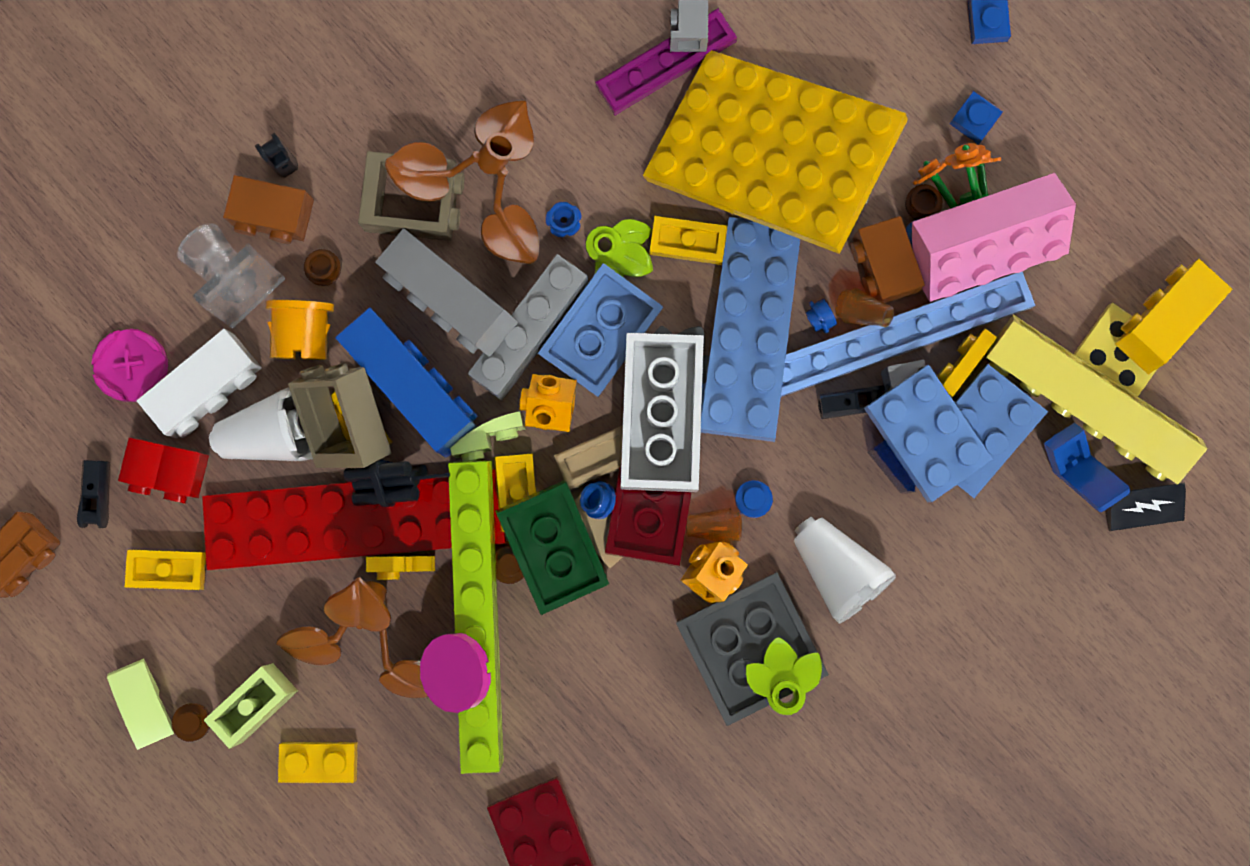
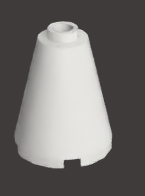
M285 388L215 423L209 435L212 450L223 459L306 461L313 459L289 388Z
M810 517L795 529L798 536L794 539V543L829 612L839 624L862 609L861 606L870 599H875L896 578L890 567L824 518H819L815 521L813 517Z

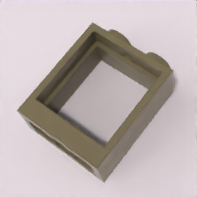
M367 151L358 224L362 229L369 233L398 235L404 228L414 237L452 241L453 230L458 231L460 225V208L455 207L457 194L462 195L464 191V173L460 172L454 177L447 178L449 191L445 197L441 198L439 222L382 217L387 178L385 161L394 154ZM446 159V170L457 166L456 160Z
M342 363L324 370L322 365H317L302 370L300 372L301 378L288 383L316 468H365L391 454L364 367L348 368L346 363ZM328 386H334L351 440H345Z

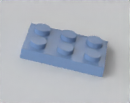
M603 263L538 354L599 397L626 360L627 333H645L661 312L663 306Z
M989 364L983 367L955 401V404L993 459L957 484L973 498L977 496L1048 412Z
M929 365L924 366L864 407L927 503L933 502L993 460Z

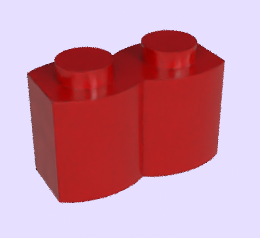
M128 438L118 481L129 484L127 490L129 492L150 496L152 489L165 492L163 499L186 504L187 497L199 499L209 455Z

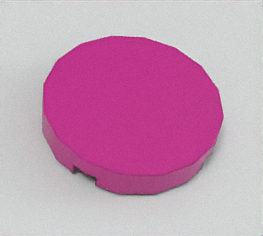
M139 329L118 330L108 334L99 342L92 355L91 365H94L93 378L96 385L104 394L119 401L137 402L141 396L167 376L168 359L164 347L155 337Z
M462 633L445 634L433 639L425 648L420 662V679L425 693L433 704L445 712L459 713L478 706L486 697L491 683V672L487 673L486 663L489 661L486 652L475 639Z

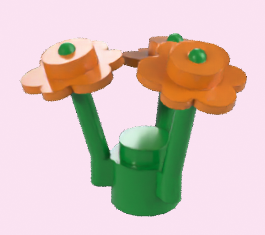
M975 143L964 144L955 149V154L947 156L940 163L937 158L930 162L925 161L923 166L917 170L920 177L912 183L917 185L931 178L951 209L989 196L985 164L1002 161L1001 157L991 158V151L986 150L984 145H977ZM947 165H952L953 169L966 167L971 192L959 197L960 204L956 203L938 175V172ZM975 166L977 167L978 180L976 176Z

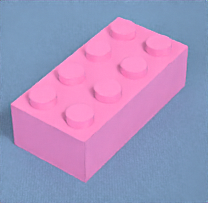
M1053 173L912 222V249L925 284L922 289L928 300L931 302L943 297H951L960 291L977 285L988 284L994 279L1012 273H1020L1029 267L1046 261H1054L1063 255L1069 254L1076 203L1057 175Z

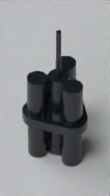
M378 460L365 468H346L344 470L345 480L352 482V487L355 490L352 494V502L355 506L380 504L382 507H392L395 503L417 501L420 497V491L417 487L420 480L450 477V473L427 475L428 471L425 465L411 466V463L408 461L390 462Z

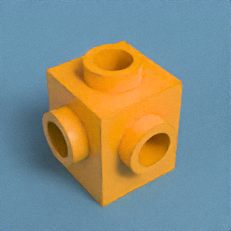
M532 374L529 389L522 388L520 398V410L526 411L525 426L543 430L570 432L575 407L577 380L558 378L552 375Z
M726 542L702 544L691 554L689 558L691 565L680 581L708 603L724 602L728 595L734 593L743 581L741 575L748 564L738 557V550Z

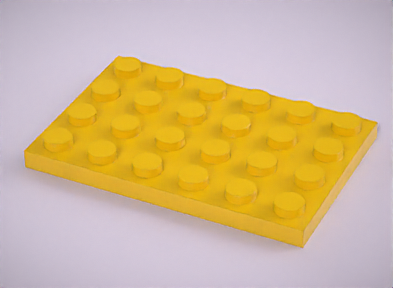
M711 50L706 54L643 176L647 182L840 254L908 119L904 112Z

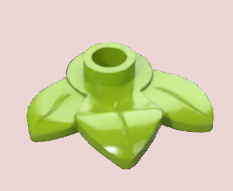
M632 219L622 220L613 228L609 226L594 228L586 238L585 247L588 255L595 260V274L603 263L622 277L624 275L640 277L653 271L651 258L646 249L641 245L648 239L652 229L647 224ZM603 237L608 238L611 243L610 249L606 252L598 248V241Z
M779 637L775 638L767 647L764 655V664L751 663L746 665V678L750 688L754 693L766 697L770 707L782 715H792L803 707L806 693L819 684L822 673V661L819 653H809L797 658V654L792 647ZM783 688H790L793 693L792 699L788 702H782L779 699V692Z

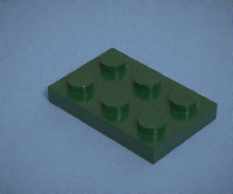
M565 480L495 511L540 615L609 585L604 569Z

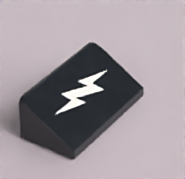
M1185 482L1130 490V494L1105 510L1109 531L1184 521Z

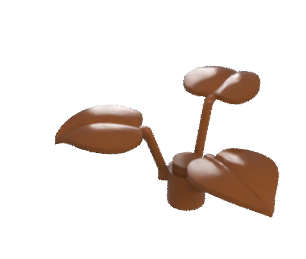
M526 101L503 103L485 111L478 118L474 128L475 138L482 145L479 152L474 151L469 158L453 169L446 170L447 160L444 154L434 145L424 142L407 144L386 159V170L395 185L405 194L421 201H436L445 197L449 191L447 178L454 177L474 162L478 163L479 168L484 173L497 174L498 179L493 210L496 214L488 215L482 222V240L491 253L502 259L526 264L534 263L537 260L539 237L536 225L529 213L522 207L514 204L507 206L503 211L501 209L504 181L508 174L506 165L509 161H518L527 157L534 145V135L528 117Z
M358 577L346 588L331 595L326 600L324 605L325 614L333 622L340 625L334 635L328 637L325 631L317 627H299L287 631L277 639L276 645L280 646L290 656L312 665H328L340 658L342 651L335 643L339 642L347 627L379 631L383 667L387 670L380 674V683L387 690L399 696L407 698L428 697L420 679V661L402 660L395 664L390 661L386 628L390 625L391 615L384 604L387 590L377 582L363 581L361 577Z

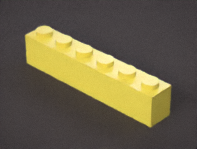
M1014 314L987 351V358L991 360L989 365L1000 374L1007 377L1011 373L1022 381L1020 386L1029 394L1037 398L1040 394L1053 401L1051 407L1066 418L1074 415L1084 422L1082 427L1088 433L1098 439H1102L1103 436L1116 443L1114 446L1116 451L1129 460L1137 457L1147 464L1145 469L1150 474L1163 482L1169 478L1176 484H1179L1207 450L1204 441L1200 437Z

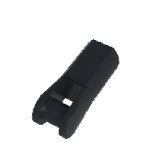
M274 132L271 134V140L262 146L258 143L255 145V148L263 160L279 176L286 178L298 170V163L294 155Z
M882 385L818 394L817 401L821 419L867 413L864 407H859L858 395L867 394L869 405L882 396L881 391H884L885 388Z
M82 461L81 493L77 512V524L80 528H86L88 524L97 525L98 528H106L108 525L110 462ZM91 499H97V510H90Z

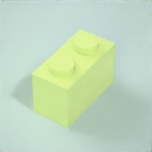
M274 663L264 665L238 687L204 721L230 749L243 743L298 690Z

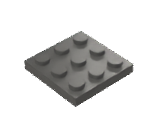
M777 572L729 595L724 602H715L675 622L726 726L769 705L767 698L754 693L747 683L746 665L751 663L764 664L766 649L775 638L779 637L786 641L797 654V658L817 652ZM823 662L820 679L829 675ZM783 688L779 692V699L792 694L791 689Z

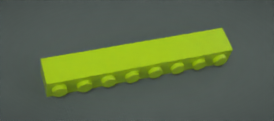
M492 461L448 463L450 473L449 492L455 633L466 634L479 643L486 652L489 661L486 663L487 673L491 672V683L486 697L478 706L458 713L461 774L500 772L504 756Z

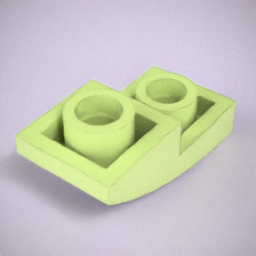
M519 411L507 414L473 429L450 448L451 455L455 458L462 457V462L485 459L484 453L492 451L491 436H496V441H504L517 438V431L526 430L522 413Z
M144 659L107 674L113 696L137 750L174 734L172 722L159 697L160 690Z

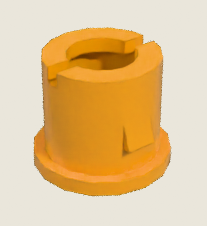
M301 300L265 301V309L271 310V322H268L270 329V358L296 359V352H301L303 360H327V337L331 324H328V313L334 312V304Z

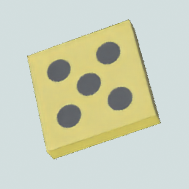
M1112 302L1106 307L1074 352V355L1136 396H1139L1156 370L1148 375L1115 345L1124 334L1120 328L1131 315Z

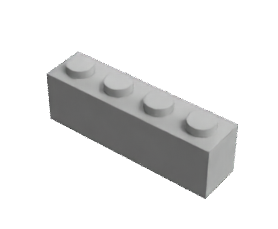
M404 228L375 262L386 271L382 277L386 282L399 292L403 287L408 289L410 293L406 298L423 312L427 307L432 309L435 313L431 319L446 332H449L452 327L460 333L456 340L473 354L477 349H480L490 357L518 323L501 306Z
M557 254L511 316L518 321L517 325L508 333L490 357L485 353L480 356L468 372L471 379L503 401L588 285V276Z

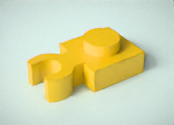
M435 556L366 557V572H377V580L400 579V572L435 571Z

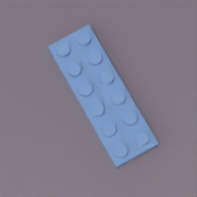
M729 217L702 409L701 433L775 442L800 239L748 219Z

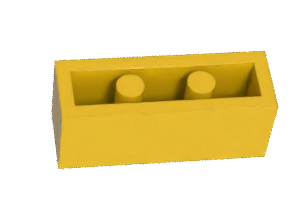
M1200 259L1193 262L1187 268L1180 264L1165 279L1169 284L1165 290L1162 291L1158 288L1143 303L1147 309L1142 315L1136 312L1120 328L1124 334L1115 345L1148 375L1165 365L1233 290Z

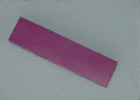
M719 8L708 14V43L706 52H670L671 37L596 81L598 91L614 116L700 65L706 54L711 50L720 53L737 42V36Z

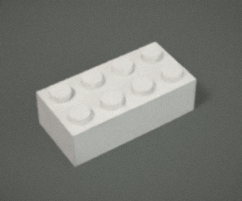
M627 333L621 489L697 492L699 490L703 335Z

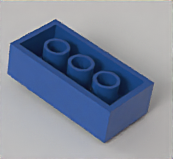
M370 307L335 337L361 367L365 368L368 376L435 452L447 458L451 454L450 448L459 439L478 427L473 422L478 417L477 414L460 396L453 399L449 395L453 387L434 367L430 371L424 367L429 363V360L409 339L403 343L384 320Z

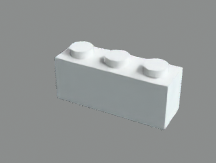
M223 329L141 396L137 402L164 435L178 438L179 436L183 438L191 434L199 426L197 421L208 412L212 414L220 410L228 402L226 397L237 388L241 390L249 386L257 377L255 373L262 367L233 333Z

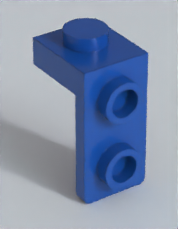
M1075 422L1063 431L1056 433L1044 443L1053 473L1098 512L1105 511L1130 494L1129 486L1091 455L1085 431Z

